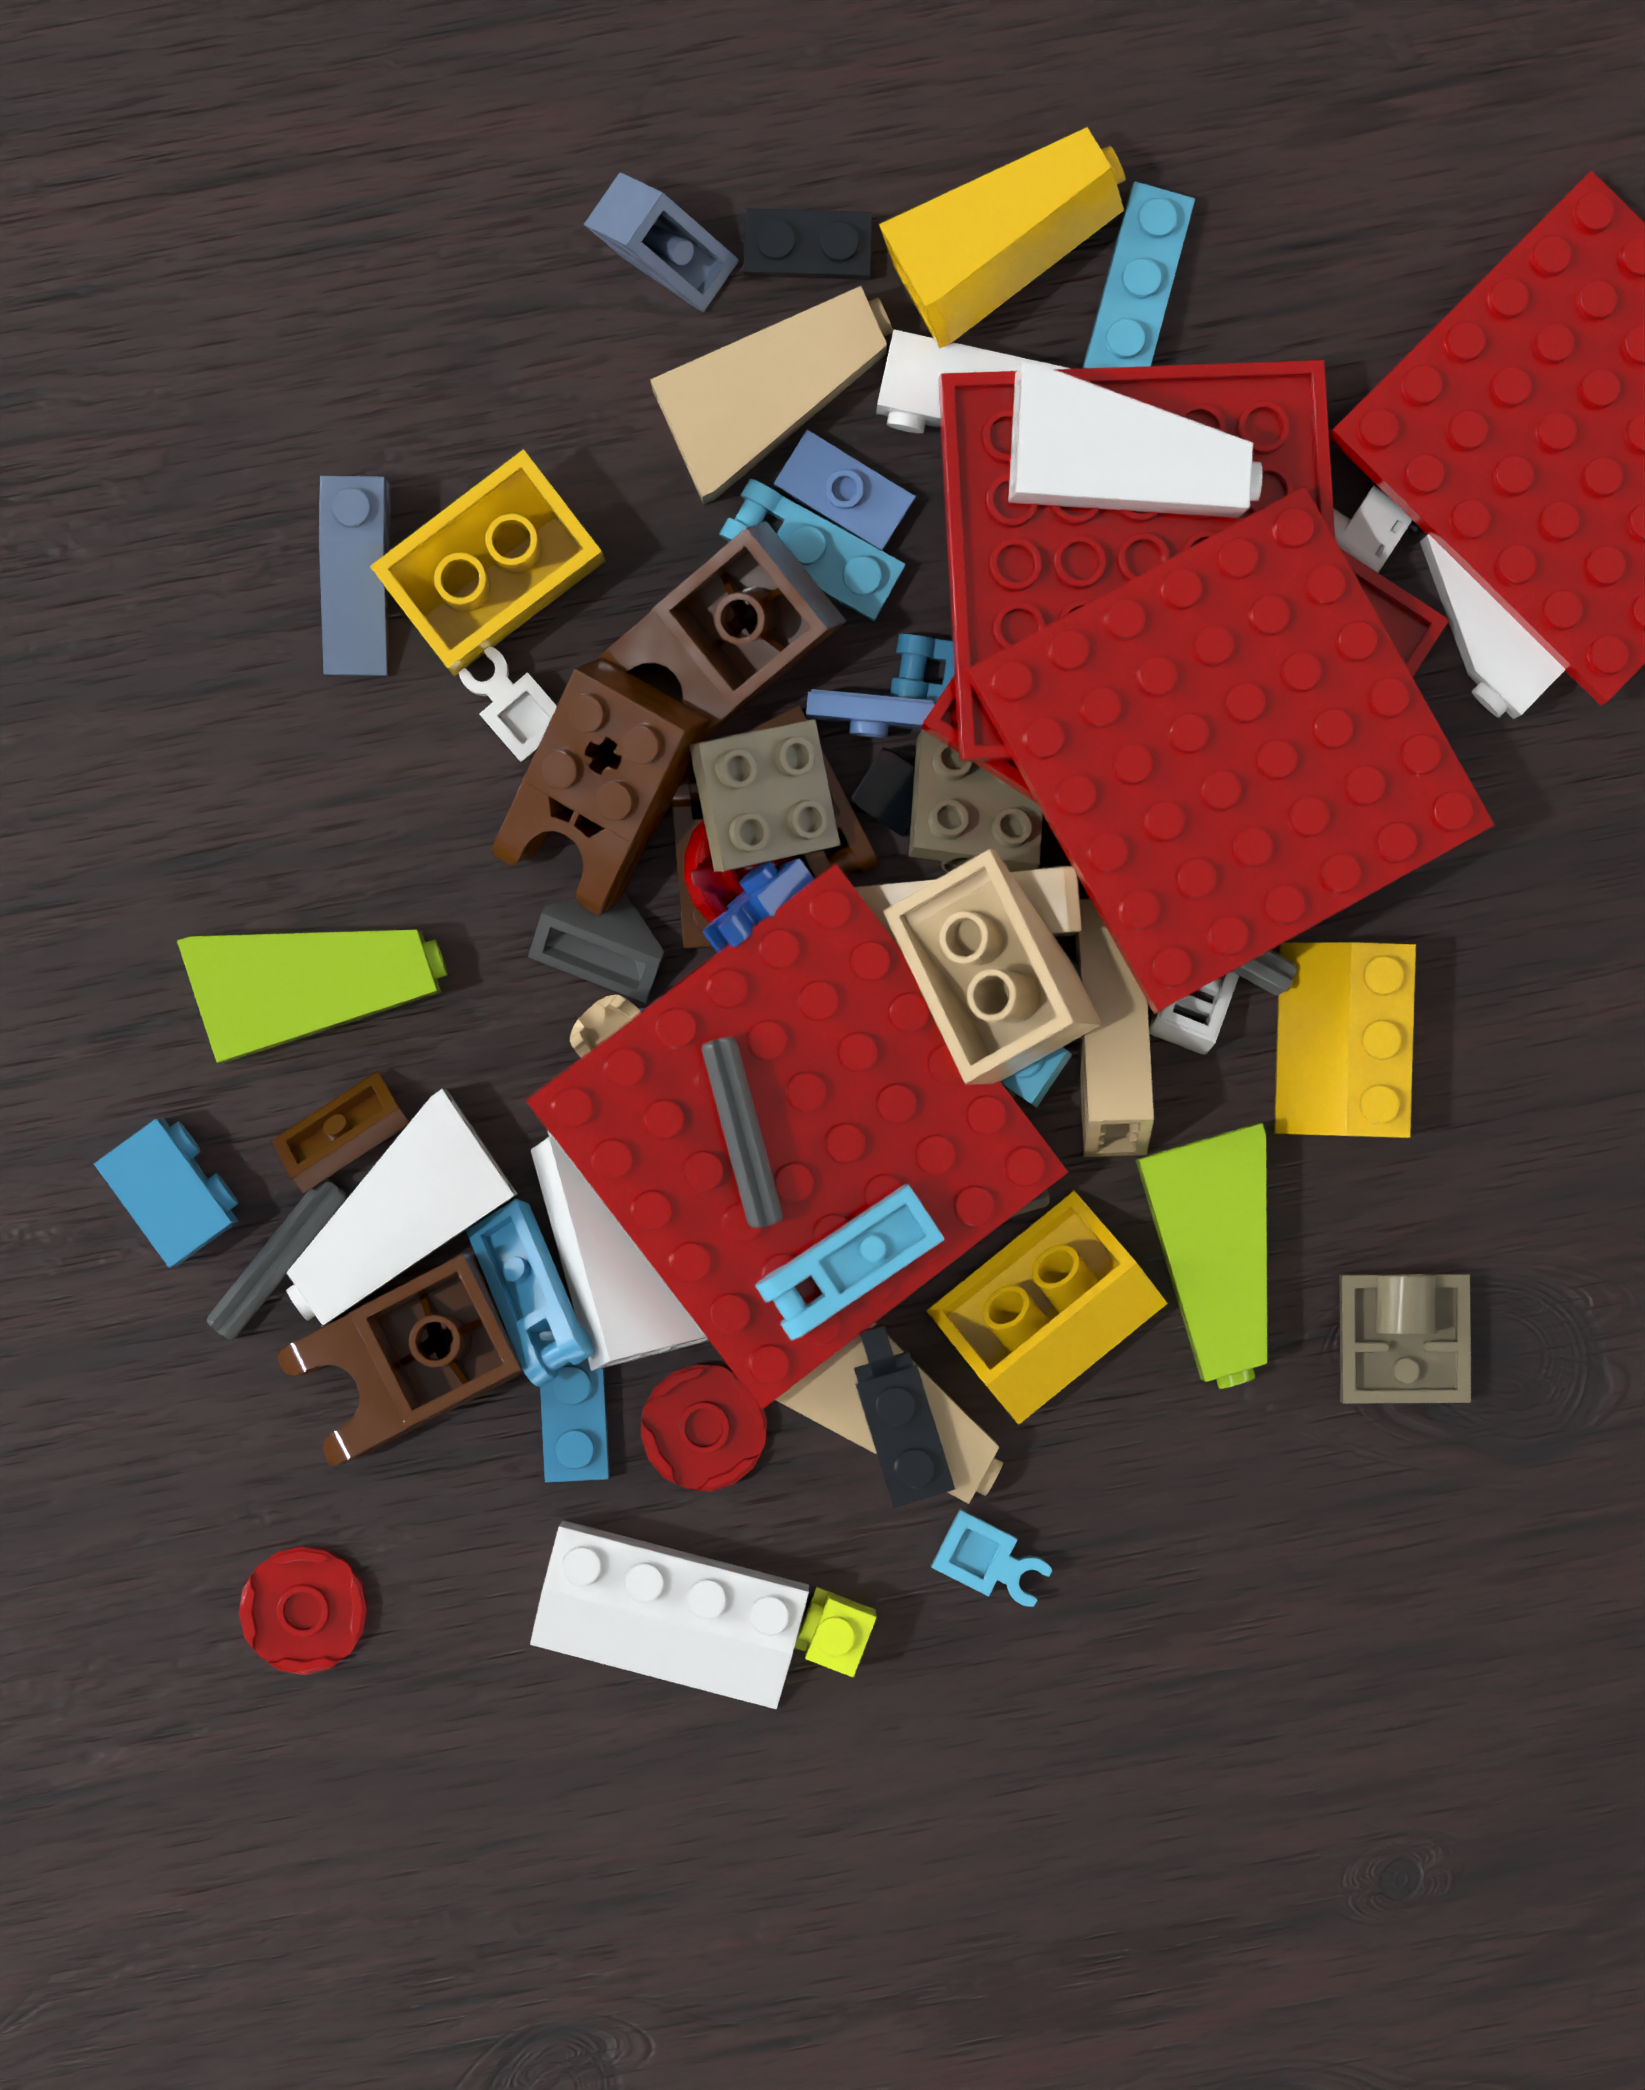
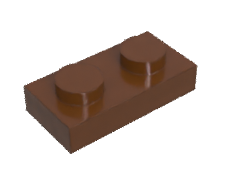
M376 1071L271 1141L290 1178L300 1191L305 1193L379 1143L387 1140L410 1122L390 1086L379 1071Z

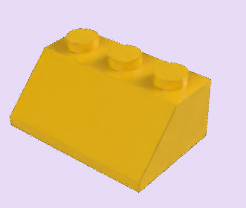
M523 449L382 556L370 568L455 677L463 668L468 667L485 654L484 650L486 648L497 645L606 560L600 548Z
M1353 942L1281 943L1279 954L1294 962L1297 971L1293 978V984L1288 991L1285 990L1278 995L1274 1134L1410 1138L1416 944Z
M1073 1191L930 1307L927 1312L1019 1425L1168 1303L1138 1263L1080 1196Z

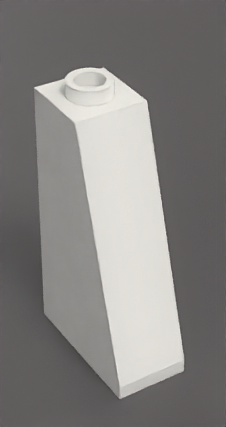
M1022 362L1015 374L1008 503H1033L1038 505L1240 518L1250 508V501L1259 500L1262 485L1261 462L1252 461L1253 443L1048 367L1037 363Z
M441 1089L429 1098L287 1271L294 1285L286 1289L298 1311L307 1321L316 1316L322 1326L330 1323L518 1195L447 1089Z
M548 1131L549 1137L532 1148L531 1154L574 1311L579 1324L586 1330L594 1346V1354L588 1358L591 1371L708 1342L709 1340Z

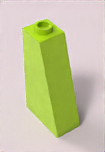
M419 930L191 936L177 940L216 1063L231 1062L441 993L437 979L448 975L436 939L425 942L423 934Z
M1255 1123L1135 1159L1200 1379L1205 1382L1216 1379L1219 1389L1236 1386L1256 1379L1253 1368L1267 1364L1266 1133L1263 1123Z

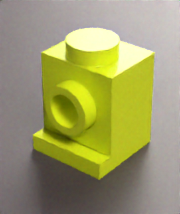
M816 1587L794 1648L804 1651L805 1659L854 1677L877 1618L876 1609Z

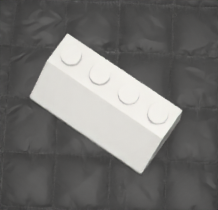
M563 1520L559 1525L530 1645L777 1709L807 1601L809 1584Z

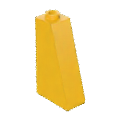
M1088 127L879 224L893 266L939 349L951 344L1124 211L1117 187L1118 184L1126 181L1123 168L1113 148L1107 146L1101 149Z

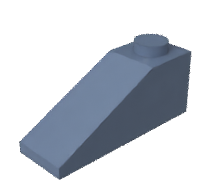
M320 476L319 557L323 674L325 676H388L389 591L370 568L373 563L390 551L391 486L383 476Z

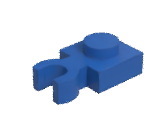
M800 859L774 866L771 861L760 864L740 881L739 884L744 891L726 906L728 910L708 924L702 933L716 952L721 951L728 944L732 948L736 947L753 932L752 928L759 921L767 916L772 918L776 914L775 910L814 879Z

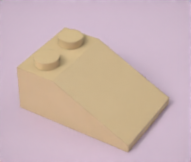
M988 849L883 910L965 1084H994L1002 1081L1102 1025L1075 967L995 849Z

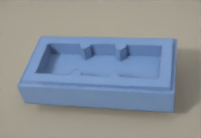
M806 430L774 482L775 488L881 551L884 550L915 500V496L809 430Z
M812 689L811 692H808L806 719L850 723L849 734L886 738L888 737V727L922 730L920 727L935 704L933 700Z

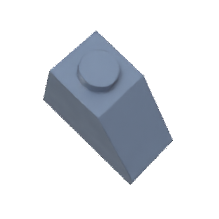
M621 172L584 223L589 230L623 259L702 312L708 307L739 262L737 257L663 192Z

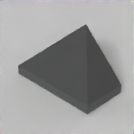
M624 892L619 902L599 917L584 909L577 899L545 905L528 958L646 1003L662 961L664 950L626 892Z

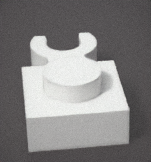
M489 646L484 652L495 665L493 677L488 681L480 682L475 680L465 668L459 672V676L469 691L476 695L488 696L493 701L480 713V716L523 764L535 754L557 706L528 672L513 684L508 679L509 668L505 658L497 649Z

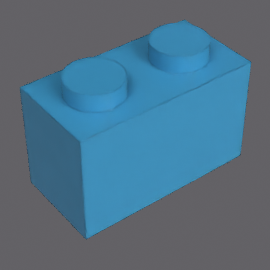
M156 1118L95 1162L94 1165L161 1258L171 1268L180 1265L239 1222L231 1211L239 1203L230 1188L217 1173L208 1178L194 1160V1157L201 1150L186 1128L179 1121L170 1127L165 1118Z

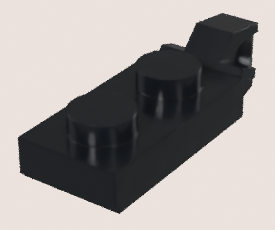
M884 1324L862 1330L860 1336L869 1363L854 1368L858 1381L855 1385L893 1508L955 1490L917 1364L913 1365L909 1351L893 1355Z

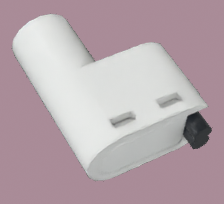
M1374 485L1351 519L1333 508L1335 540L1340 549L1377 573L1404 532L1407 530L1415 534L1419 528L1385 492Z

